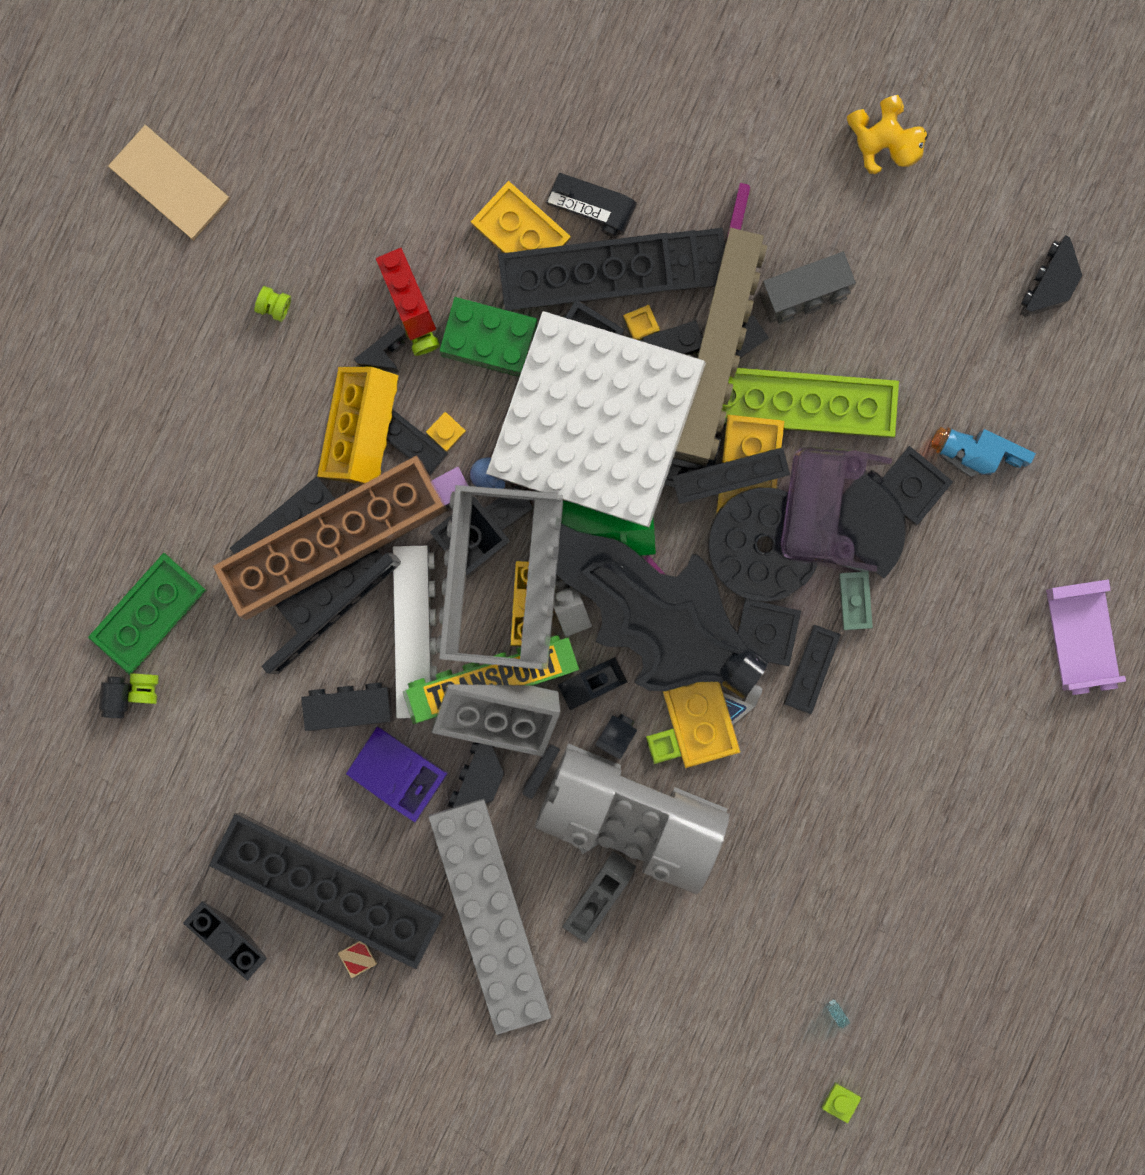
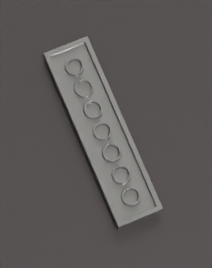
M479 799L430 814L429 820L496 1035L550 1019L551 1013L485 799Z

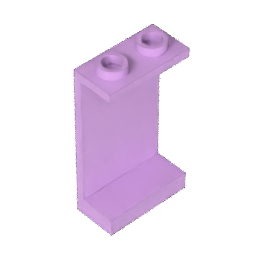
M1109 579L1046 590L1063 691L1072 690V695L1090 693L1089 687L1099 685L1101 691L1118 688L1117 683L1126 681L1125 676H1119L1105 592L1111 591Z

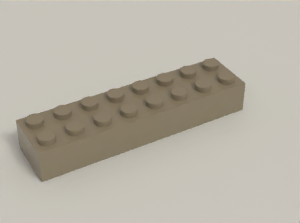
M730 227L698 359L705 361L706 364L673 457L675 459L706 466L709 459L714 460L720 440L714 438L716 432L721 433L726 417V412L721 411L722 405H728L733 384L728 383L729 377L734 378L740 356L735 355L736 349L741 350L747 331V328H743L742 324L743 322L748 323L754 301L748 299L749 295L754 296L758 286L760 273L755 271L756 267L761 268L766 254L767 245L762 244L764 235Z

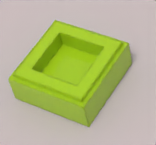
M674 729L646 736L654 764L681 756Z

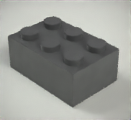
M843 251L766 279L762 282L758 293L769 322L778 321V324H784L793 320L794 315L804 311L805 315L820 310V305L831 302V305H835L847 300V295L851 294V290L856 282Z

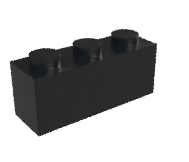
M382 682L365 684V690L354 691V686L337 687V693L326 694L325 689L309 690V696L301 697L305 731L393 722L390 688H383Z

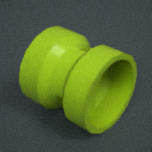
M263 286L257 297L254 311L261 315L269 314L274 320L283 322L291 304V296L285 293L277 294L272 288Z
M430 332L413 339L411 346L414 356H420L438 349L440 344L438 338Z
M130 673L129 682L132 684V691L128 694V702L157 704L155 686L158 685L159 675ZM137 688L150 689V692L137 691Z

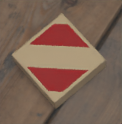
M360 941L338 952L351 978L378 964L369 946Z

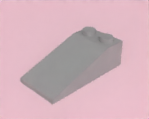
M448 684L432 727V733L543 757L560 714L558 691L531 685Z

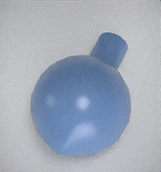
M490 457L480 458L472 465L470 479L475 487L497 489L505 487V482L502 479L486 474L491 461Z

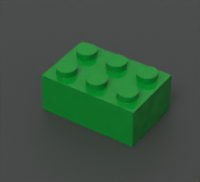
M454 297L440 347L441 357L520 378L536 332L537 318Z

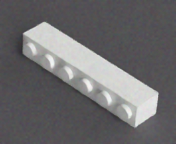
M393 546V554L401 561V564L394 570L396 718H411L402 692L409 689L408 683L422 678L428 683L436 680L435 674H437V666H432V655L437 654L436 637L431 638V626H436V609H431V598L436 597L435 581H430V569H435V553L430 552L428 546Z

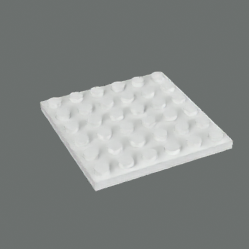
M543 311L486 474L538 492L558 493L563 495V500L649 528L706 364L705 361Z

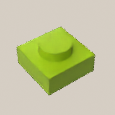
M835 1082L821 1108L848 1123L861 1100V1096Z

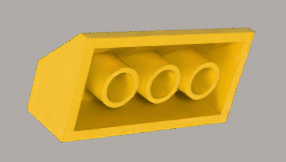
M338 367L317 474L319 478L363 485L381 475V463L386 448V437L392 418L391 412L394 396L397 392L399 375L374 367Z

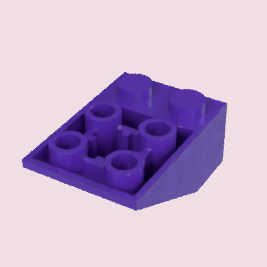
M378 726L346 773L350 778L413 822L418 821L449 774Z

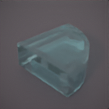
M835 999L826 1004L827 1010L839 1028L843 1029L850 1024V1021Z

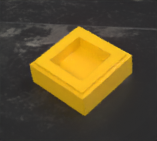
M649 305L623 315L632 339L639 341L645 336L660 332Z

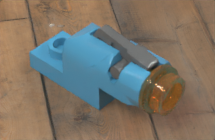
M939 427L930 444V447L935 449V453L940 454L942 459L968 477H973L977 473L981 475L993 474L998 468L1002 457L1006 458V463L1014 467H1026L1032 463L1036 454L986 429L979 432L976 440H974L972 435L957 432L949 427L946 429Z

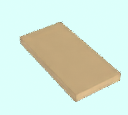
M146 125L142 127L108 165L114 173L193 241L230 200L222 190Z

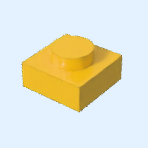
M444 412L426 433L448 452L466 433V430Z

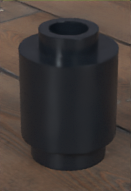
M108 676L107 682H101L99 709L102 710L101 717H125V711H128V694L130 692V684L124 683L125 678Z

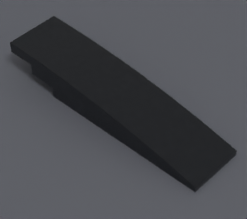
M723 228L659 233L498 254L504 308L509 311L571 304L576 300L588 302L714 287L725 249Z

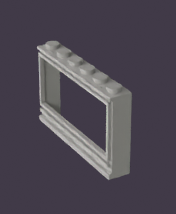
M455 485V491H452L450 496V508L453 509V517L448 522L447 535L450 537V549L446 550L444 558L445 566H448L447 578H444L442 582V594L445 595V603L439 613L442 635L438 636L436 644L437 652L440 653L439 659L548 669L563 495L558 493ZM473 495L535 500L520 659L459 653Z

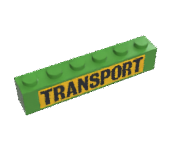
M559 635L550 637L548 669L493 664L480 666L479 663L472 662L463 665V671L453 674L452 670H447L435 674L436 680L428 683L425 682L424 678L408 683L409 689L404 690L402 693L412 724L414 725L437 716L448 684L534 686L574 673L579 668L569 637L560 640ZM521 647L516 649L517 654L507 657L506 652L494 656L520 659Z

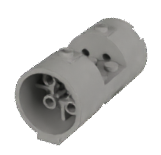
M568 744L540 809L535 829L589 851L594 841L598 842L603 847L615 849L625 853L630 858L644 861L642 873L650 875L659 881H664L691 893L698 894L704 886L721 848L729 821L727 808L674 787L670 796L620 776V764Z

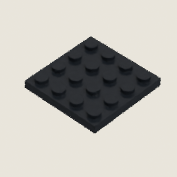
M316 476L232 545L230 550L235 555L336 500V498L321 479ZM376 549L275 604V606L298 633L382 557V554Z

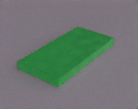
M163 553L88 638L129 675L130 673L133 674L207 590L166 553Z

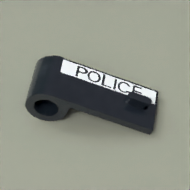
M560 172L546 201L547 205L596 221L602 227L601 232L613 238H616L617 235H624L637 206L635 200L624 194Z

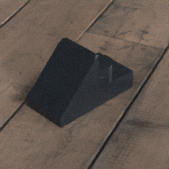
M398 324L354 358L359 367H374L387 372L399 373L398 368L387 354L390 351L392 354L399 351L406 344L404 340L408 337Z

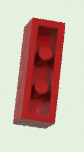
M402 248L375 258L410 341L437 330Z

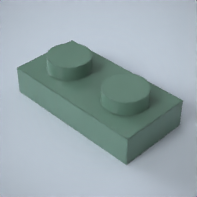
M869 572L840 573L839 585L843 631L872 629Z

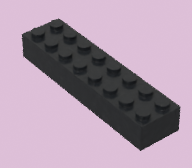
M241 812L234 814L209 864L210 867L414 969L418 968L444 916L443 913Z

